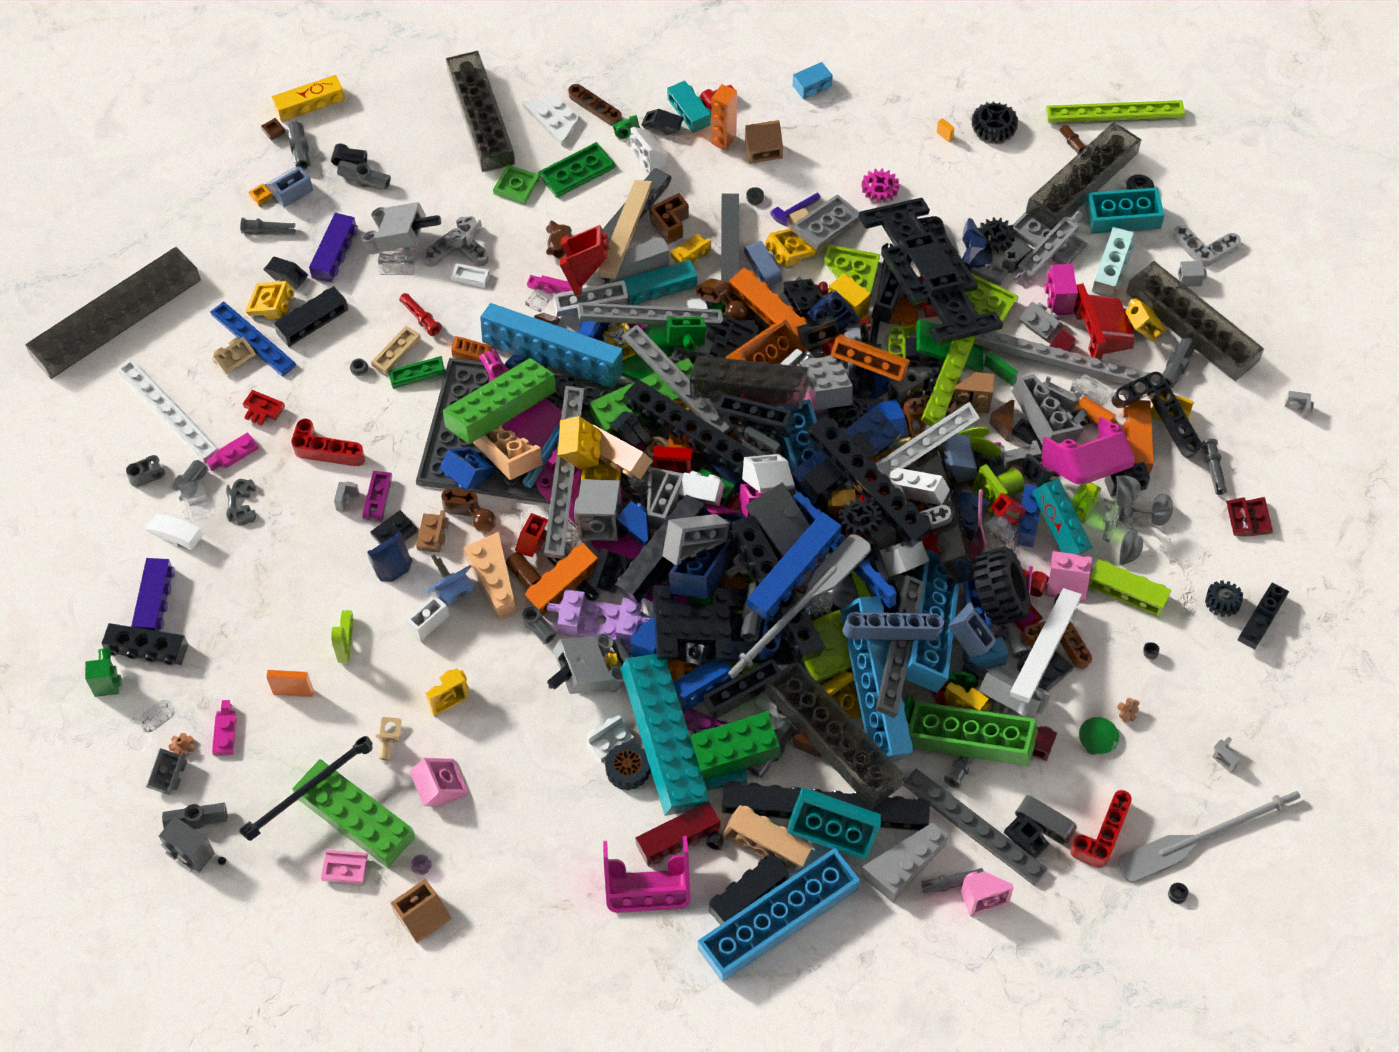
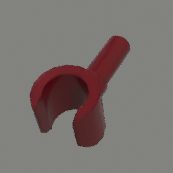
M823 281L819 285L816 284L820 294L823 296L828 294L829 288L826 282Z

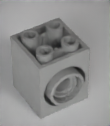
M581 479L579 497L575 500L574 518L578 526L579 540L618 541L620 525L616 518L623 509L620 480Z

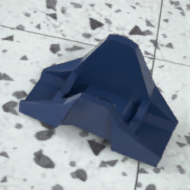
M968 218L963 229L962 240L966 251L962 260L968 270L971 271L973 267H984L986 264L992 263L993 255L985 249L986 238L980 233L973 219Z

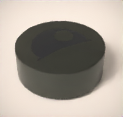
M752 187L748 189L746 199L750 204H760L764 199V192L758 187Z

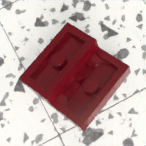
M1243 497L1226 501L1234 536H1257L1273 533L1265 497L1246 500Z

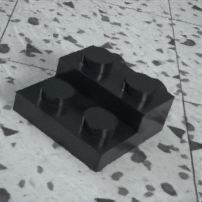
M1031 650L1018 660L1017 668L1019 673ZM1055 650L1037 687L1048 692L1073 671L1074 666Z

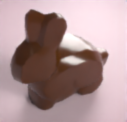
M550 220L546 231L552 235L548 239L546 254L560 259L565 255L561 246V238L567 235L569 238L572 237V229L568 225H559Z

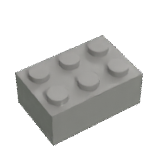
M829 355L822 358L802 360V381L815 410L852 405V384L839 358Z

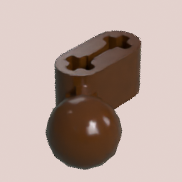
M710 278L696 286V294L701 300L714 303L722 301L726 307L725 315L736 320L746 319L748 309L744 303L733 300L730 297L733 290L728 282Z
M446 489L442 492V505L446 513L473 516L472 524L479 532L487 533L495 528L496 517L494 513L489 509L480 508L476 493L459 489Z

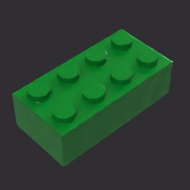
M768 711L690 735L704 781L782 757Z

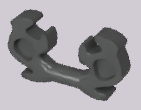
M238 479L234 482L232 489L227 485L228 509L226 516L228 521H231L232 517H234L238 525H245L255 521V510L251 511L249 505L241 506L240 510L236 509V496L238 494H241L243 498H248L251 496L249 489L254 492L256 491L252 479Z

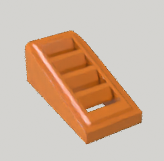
M455 336L451 348L452 358L481 362L479 358L481 350H484L486 358L485 353L491 352L492 346Z

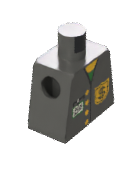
M913 369L906 371L905 377L901 381L890 379L888 383V401L896 399L901 410H903L906 401L922 396L923 385L930 381L928 374L922 372L918 375Z

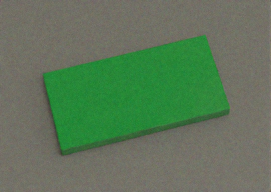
M595 142L538 171V175L553 195L558 198L615 168V163L601 146Z
M919 319L917 321V353L945 361L952 342L936 345L929 330L930 327L938 324ZM974 341L964 368L981 373L984 370L983 346L976 345Z
M648 324L644 332L670 357L674 347L667 344L665 338L666 325ZM638 354L627 358L623 364L622 376L633 381L656 373Z

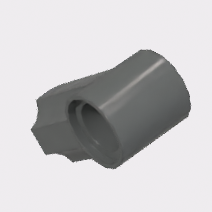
M194 460L183 475H178L172 485L173 490L189 498L193 497L197 492L198 483L209 470L208 466L200 460Z
M525 607L522 612L525 627L530 629L543 644L551 642L557 635V632L543 618L537 607ZM530 615L536 616L533 620L527 619Z

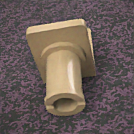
M382 717L380 734H375V737L381 741L378 759L391 760L392 744L400 740L402 719ZM389 722L396 724V730L393 733H387L385 730V726Z

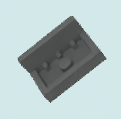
M747 427L745 430V441L742 445L760 456L780 455V444L777 440L765 436L759 429Z
M160 748L146 787L170 795L173 790H177L181 781L178 778L179 773L184 771L187 760L184 759L186 753L182 752L179 755Z

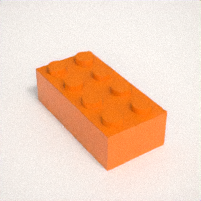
M785 319L761 332L726 356V359L743 389H746L755 383L758 384L771 375L773 370L795 350L799 349L801 352L804 350L788 321Z

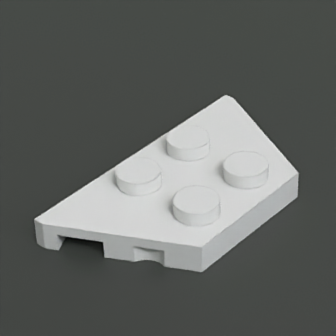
M559 95L522 102V107L561 146L565 144V139L572 133L573 127L579 122V115Z

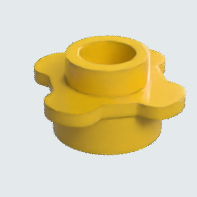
M608 651V656L605 657L607 668L619 667L617 654Z

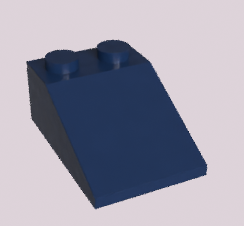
M950 489L942 505H947L950 508L953 518L950 523L940 527L971 542L979 527V496L974 493ZM982 498V522L988 513L991 503ZM927 503L923 511L939 505ZM944 511L941 512V517H942V518H945V517H946V516H945L946 513H945Z

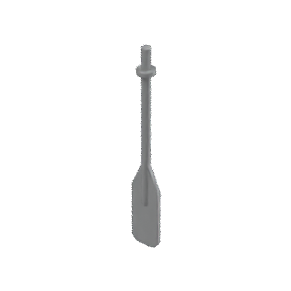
M853 534L848 536L814 571L805 595L746 655L744 653L739 655L741 660L728 672V675L734 679L746 666L751 667L753 665L751 660L811 599L835 589L870 553V544L859 535Z
M1298 791L1283 797L1275 795L1272 797L1271 802L1196 835H1167L1123 854L1118 859V866L1128 882H1137L1182 862L1199 842L1274 809L1282 811L1285 809L1286 804L1301 798Z

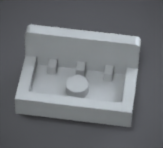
M1032 301L1019 319L1049 340L1059 326L1062 328L1063 324L1060 322L1062 318L1054 312L1050 315L1046 312L1047 307L1040 302L1035 304Z

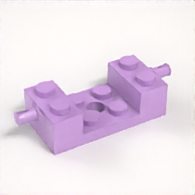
M565 589L563 600L560 604L548 602L547 611L559 612L557 622L559 635L582 638L605 633L612 638L613 642L622 639L625 645L632 646L630 644L632 634L637 633L640 625H643L650 619L642 617V601L638 604L632 599L623 598L622 605L585 600L584 592ZM599 618L606 620L603 625H598L595 621Z

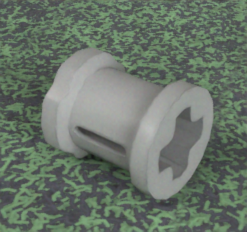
M1015 633L1007 638L1013 650L1012 657L1015 659H1020L1029 652V649L1026 648L1025 643L1021 639L1022 633Z

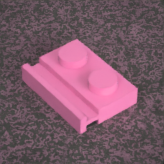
M326 850L321 880L364 884L368 854Z

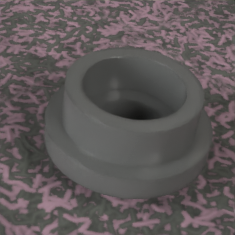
M361 358L354 359L350 365V371L355 376H362L367 373L368 364Z

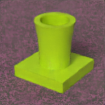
M986 464L980 467L971 490L978 496L979 490L983 491L982 498L991 502L988 513L991 517H995L997 514L990 507L1001 493L1006 495L1021 493L1024 491L1025 482L1020 471L1014 467L996 477Z

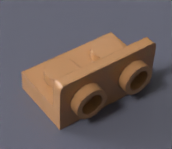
M441 510L440 515L423 513L416 544L417 550L440 552L441 545L445 544L444 529H448L449 518L446 517L445 510Z

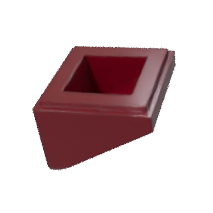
M1061 330L1049 346L1070 352L1075 347L1076 339L1064 330Z

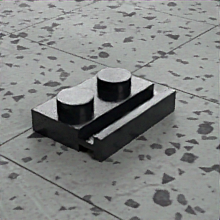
M399 510L371 530L370 533L381 544L399 531L406 541L418 532V528Z

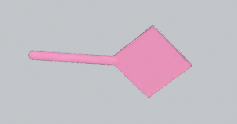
M979 490V527L975 535L979 553H983L987 545L982 525V490Z

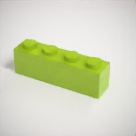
M1099 559L1088 583V587L1158 617L1161 616L1171 593V589L1163 584H1157L1144 576L1135 575L1127 569H1121L1108 561Z

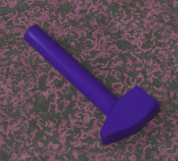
M817 192L786 211L776 207L770 211V215L776 222L787 227V218L791 213L807 207L819 200L821 196Z

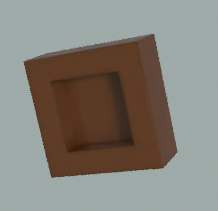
M276 118L261 125L262 131L270 140L286 133L285 128Z

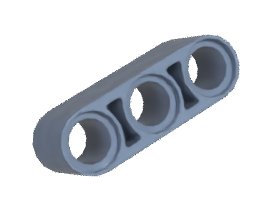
M762 241L744 247L745 256L761 283L764 282L769 287L782 282V274Z

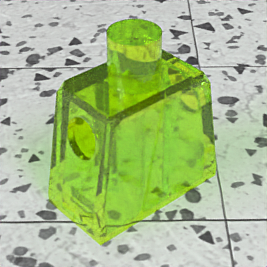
M1091 482L1080 485L1071 501L1080 522L1085 524L1100 499L1101 487Z

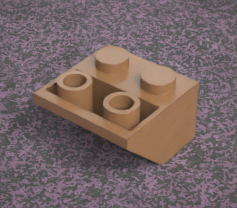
M779 120L745 125V151L749 164L783 158V141Z
M975 372L957 384L954 393L957 410L970 402L977 413H989L993 395L994 374Z
M426 879L390 903L394 914L416 943H419L452 919L439 896Z

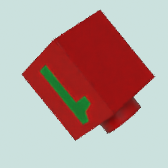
M1001 493L990 507L1000 518L1005 517L1013 525H1016L1026 511L1017 500L1004 493Z

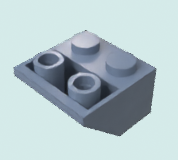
M293 167L264 184L284 208L313 191L311 179L301 167Z
M955 434L941 443L943 452L946 455L945 463L947 469H949L950 476L955 477L957 483L976 478L978 470L969 437Z
M971 602L948 625L970 658L987 653L996 642L993 632Z

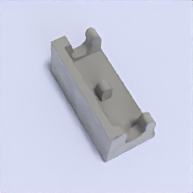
M1047 376L1046 382H1043V384L1050 391L1049 395L1054 399L1057 398L1061 403V408L1072 412L1080 400L1081 392L1077 390L1076 394L1063 389L1051 383V377Z
M1036 440L1032 441L1030 446L1005 451L1004 448H1001V458L1006 470L1012 467L1016 469L1023 467L1026 454L1042 457V451Z

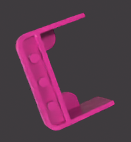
M1103 417L1099 418L1098 439L1079 445L1070 439L1057 443L1048 437H1043L1042 465L1075 484H1087L1134 466L1135 457L1123 429Z
M683 836L684 855L671 857L667 864L668 871L626 873V866L623 861L608 859L607 841H603L607 908L612 912L619 913L682 909L687 907L691 901L687 836Z

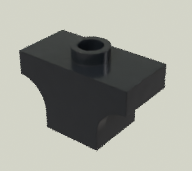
M1017 817L1004 830L1006 836L1035 859L1050 844L1043 836L1044 830L1029 817L1025 820Z

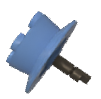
M435 554L431 556L443 579L424 591V593L436 592L437 597L443 603L449 605L457 600L456 596L458 594L463 597L474 590V583L466 575L472 564L455 574L454 572L450 574L441 558L437 559Z

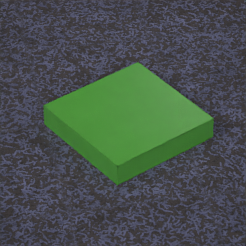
M507 165L493 188V194L525 204L540 179L539 175Z

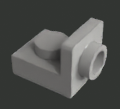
M1288 391L1284 407L1303 409V418H1307L1309 412L1312 413L1314 402L1311 401L1310 393Z
M349 481L338 483L334 499L336 511L344 512L345 505L349 504L350 496L359 497L358 484Z
M1228 737L1225 741L1221 739L1214 746L1215 752L1212 757L1227 771L1232 773L1240 759L1234 751L1228 749L1232 738Z

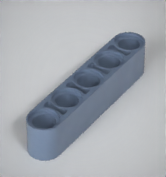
M854 612L847 616L843 627V634L849 639L935 640L943 628L944 620L938 614Z

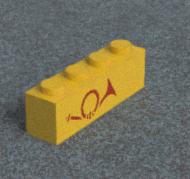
M333 75L274 95L272 100L282 122L344 101L345 96L337 76Z

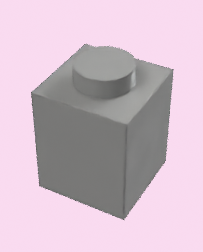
M1181 261L1178 269L1180 287L1202 286L1203 279H1206L1207 276L1206 268H1203V262Z

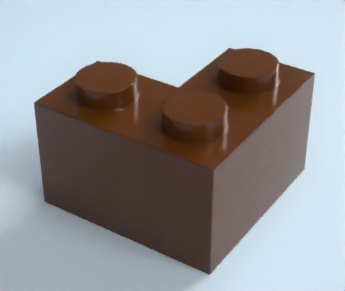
M680 193L649 207L650 222L667 244L683 237V223L681 221L689 218V204Z

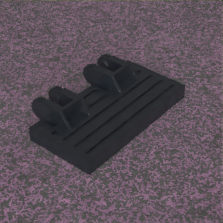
M725 315L721 325L714 322L710 325V329L716 333L708 332L706 335V339L713 342L709 352L710 355L701 352L697 356L700 361L706 364L696 362L694 368L701 372L700 377L703 380L733 393L738 379L729 365L726 356L756 337L759 329Z

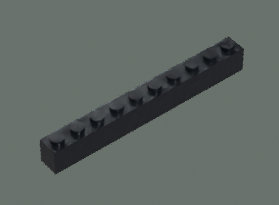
M737 781L724 782L722 813L733 814L741 805L751 808L759 816L790 819L802 788H782L779 785L761 786L758 783L748 785ZM811 789L812 791L881 814L880 828L920 831L929 825L930 801H925L923 798L905 799L902 796H894L892 798L884 797L881 794L870 796L859 792L847 794L838 790L825 792L821 789Z

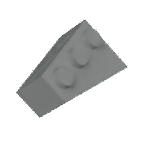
M648 467L647 517L650 529L658 530L665 522L667 516L674 511L679 501L682 500L678 493L683 473Z
M716 514L670 519L668 521L663 557L678 565L681 564V560L687 557L693 558L697 556L696 553L704 549L707 551L726 542L730 523Z

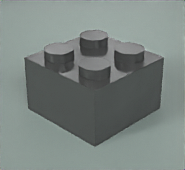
M175 816L158 836L162 842L161 846L166 850V855L173 860L179 859L182 861L181 864L190 871L194 869L200 873L215 854L206 836Z

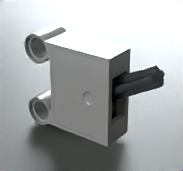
M601 633L593 637L560 639L552 650L560 671L547 681L548 687L555 690L565 682L569 694L605 690L616 692L624 682L621 667L615 666L608 671L603 658L613 645L612 638L605 633Z

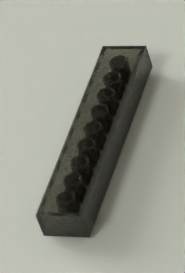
M177 247L172 248L26 343L25 346L30 357L50 379L54 378L200 282L198 269Z

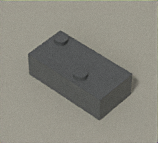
M783 482L745 505L750 515H754L779 561L810 527Z

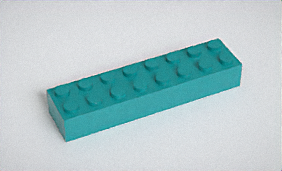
M657 654L626 658L620 669L664 816L688 812L708 802L710 799L667 661L657 660Z

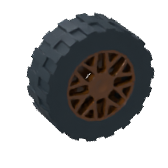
M621 743V745L614 746L606 756V776H608V780L615 787L617 786L622 790L636 789L638 786H642L645 780L648 779L650 766L645 749L641 748L640 745Z

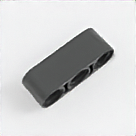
M1029 795L1025 796L1015 811L1017 817L1023 820L1029 817L1044 830V835L1062 845L1068 843L1077 829V825L1071 819Z

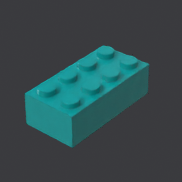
M1158 187L1089 192L1085 204L1091 234L1108 233L1112 231L1113 227L1126 231L1161 229L1165 216Z
M802 787L788 822L787 833L867 860L881 825V814Z

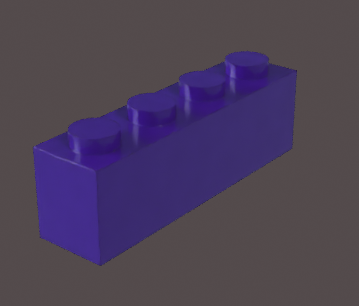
M334 213L309 266L312 278L332 283L334 277L338 275L339 266L345 260V253L347 249H350L352 238L358 232L355 217Z
M146 558L131 627L155 631L163 629L164 612H167L168 608L166 600L167 596L171 594L170 581L175 575V568L169 559Z

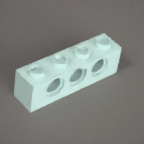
M1116 227L1112 228L1094 280L1092 292L1113 297L1114 292L1119 291L1121 284L1119 277L1123 278L1126 267H1123V265L1128 264L1131 255L1128 251H1132L1135 240H1132L1134 232Z

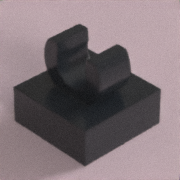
M1084 408L1072 411V420L1076 424L1081 423L1083 426L1089 424L1088 420L1084 418L1087 415V411Z

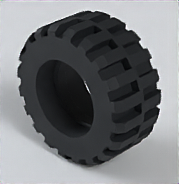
M1000 547L979 553L974 559L973 574L981 606L986 616L989 617L990 622L1000 626L1025 619L1031 609L1030 593L1024 570L1016 553L1008 547Z

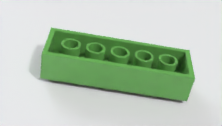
M529 358L443 409L445 427L468 444H471L555 393V376L552 372Z
M687 358L676 363L675 365L706 396V384L690 360ZM657 373L640 379L669 399H680ZM634 383L589 402L590 415L597 427L616 438L618 437L612 431L610 425L624 411L636 413L640 417L639 422L642 426L652 422L651 420L644 419L640 413L630 410L625 405L624 394Z
M917 701L908 728L910 740L913 744L912 749L1022 766H1030L1038 733L1036 719Z
M319 759L292 788L293 792L329 765ZM337 771L298 799L387 868L392 865L415 839L412 827Z

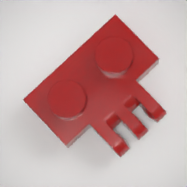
M251 390L243 402L244 408L249 409L244 419L248 421L251 419V422H257L260 426L264 424L267 418L276 421L285 408V404L282 401Z

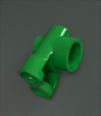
M637 115L629 116V119L613 124L615 136L620 139L628 138L632 127L640 128Z

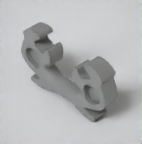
M473 216L458 218L456 220L457 227L463 231L468 229L469 231L464 235H460V232H453L451 237L446 235V246L458 248L466 243L470 245L475 233L482 228L481 220L476 222Z

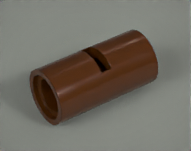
M515 552L506 560L507 567L518 577V580L526 589L541 580L540 574L521 553Z

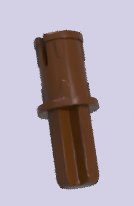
M1062 125L1059 131L1067 140V144L1071 145L1078 155L1084 153L1087 148L1079 139V135L1075 134L1068 125Z

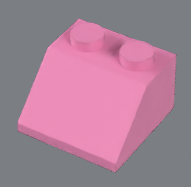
M1053 551L1046 596L1056 597L1065 588L1082 594L1080 601L1085 602L1092 557Z
M423 758L410 771L424 806H441L469 793L454 759Z
M985 871L981 873L972 872L964 878L961 895L971 916L1009 903L1014 887L1013 884Z

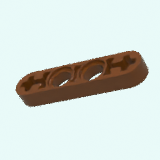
M572 84L568 88L569 98L610 126L622 121V113L585 87L579 84ZM592 99L593 102L586 103L585 100ZM599 107L606 108L604 111H598L597 109Z

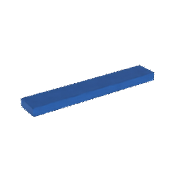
M223 301L210 311L211 316L238 337V339L244 336L256 355L282 377L296 367V363L226 302Z

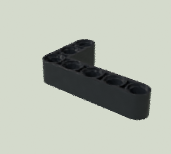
M1151 372L1117 389L1111 397V402L1116 408H1124L1147 396L1149 397L1178 450L1184 457H1193L1201 449V440L1162 373ZM1151 380H1154L1157 385L1152 384ZM1134 387L1139 388L1141 393L1137 392ZM1119 395H1123L1125 400L1120 399ZM1160 396L1165 397L1166 401L1161 400ZM1169 412L1174 413L1175 417L1170 416ZM1178 428L1183 429L1184 434L1180 433ZM1187 444L1192 445L1194 450L1189 449Z

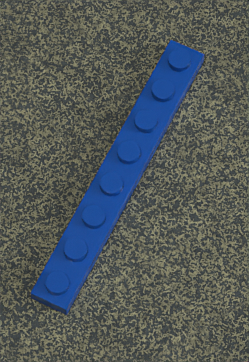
M800 492L793 496L795 503L811 525L822 512L819 509L816 510L809 498L804 497ZM842 534L840 540L836 544L833 543L830 547L835 551L846 537ZM863 559L853 571L877 596L881 597V600L890 609L896 605L897 593L895 588L884 581L883 576L872 568L867 559Z

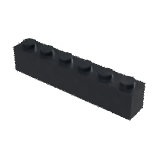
M688 494L679 501L674 511L667 516L665 522L655 531L651 540L644 545L639 555L630 563L624 574L618 578L615 585L623 595L638 604L671 563L663 557L668 521L670 519L709 515L710 513L704 503Z

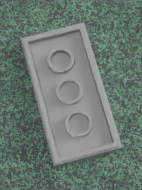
M837 194L791 226V230L817 251L860 221L858 217L859 211Z
M1030 207L1013 224V230H1015L1016 237L1035 248L1057 223ZM1073 235L1051 259L1058 264H1071L1087 247L1088 243Z

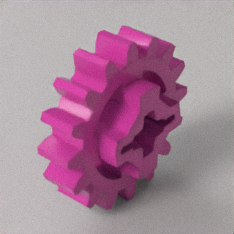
M883 168L880 171L874 169V173L868 171V176L864 175L861 183L862 193H865L866 198L871 197L870 201L876 199L877 203H880V200L886 203L887 199L892 201L893 196H897L899 191V179L895 178V173L890 175V170L884 172Z

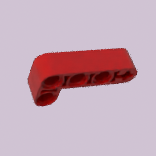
M303 418L297 422L291 439V444L297 457L349 466H360L365 462L364 450L360 443L316 436L310 419Z
M1125 790L1115 792L1097 839L1086 835H1077L1073 839L1070 853L1075 859L1097 868L1107 865L1132 802L1129 792ZM1119 801L1123 802L1121 809L1117 808ZM1110 818H1116L1119 822H1113ZM1103 835L1110 836L1112 840H1106ZM1076 845L1084 846L1085 850L1078 849ZM1096 853H1102L1105 858L1098 857Z

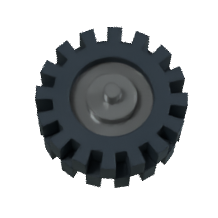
M1220 580V584L1217 581L1214 582V585L1211 584L1208 587L1205 598L1206 607H1210V612L1215 611V615L1221 613V617H1225V614L1228 617L1232 614H1237L1243 600L1241 588H1236L1237 585L1235 583L1230 585V581H1227V584L1224 583V580Z

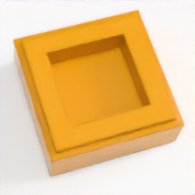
M943 118L940 119L937 125V133L948 142L953 140L955 127Z
M264 184L248 192L249 196L258 206L273 198V194Z

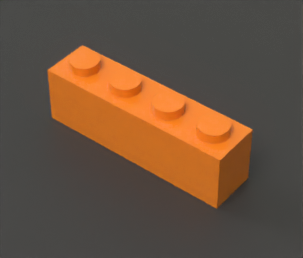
M721 84L711 98V144L727 150L736 138L737 90Z
M839 335L836 338L830 354L833 357L897 381H901L905 377L910 360L844 335Z
M1139 400L1123 408L1122 417L1126 418V422L1123 424V431L1135 457L1134 464L1144 462L1150 474L1154 464L1151 401Z
M582 543L580 546L574 547L566 558L559 560L556 567L546 572L540 581L531 585L524 595L533 606L538 608L540 614L544 616L549 612L547 611L548 602L558 604L563 599L565 589L574 590L594 572L598 558Z

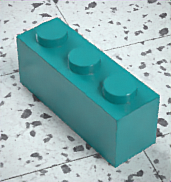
M684 80L667 88V100L679 116L684 118L683 121L692 133L711 125V112L703 105L702 99L696 96L691 85L689 86Z

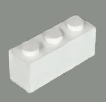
M892 467L888 475L892 484L902 487L906 499L942 505L950 491L944 478L940 475Z

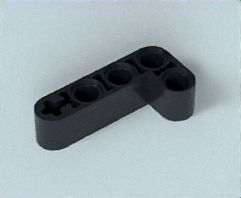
M865 323L845 327L844 336L870 345L868 328ZM848 362L852 396L874 394V372Z

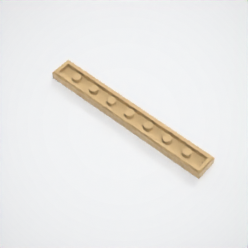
M634 180L609 242L608 258L598 269L597 274L599 278L616 279L652 188V181Z

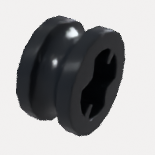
M1179 882L1172 884L1168 891L1169 899L1176 904L1185 902L1188 896V888ZM1176 889H1179L1180 893L1183 892L1181 897L1176 896L1177 893L1174 894Z

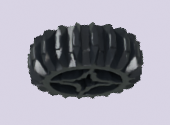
M986 101L985 105L980 104L979 108H976L972 115L971 125L974 133H977V137H982L983 141L987 139L989 143L995 141L997 144L999 140L1004 142L1005 139L1009 140L1011 136H1014L1018 127V117L1016 116V111H1013L1012 107H1008L1007 103L1002 105L1001 102L995 103L992 101L990 104Z

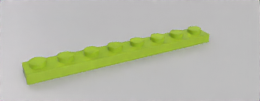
M1183 100L1046 105L1048 123L1184 118L1185 116Z
M976 336L952 342L921 418V421L930 427L944 418Z

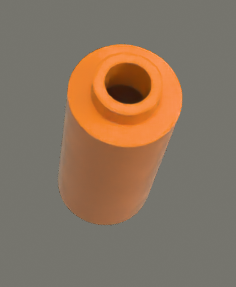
M1086 396L1081 398L1075 410L1084 408L1087 411V415L1084 418L1099 426L1100 417L1117 424L1116 414Z

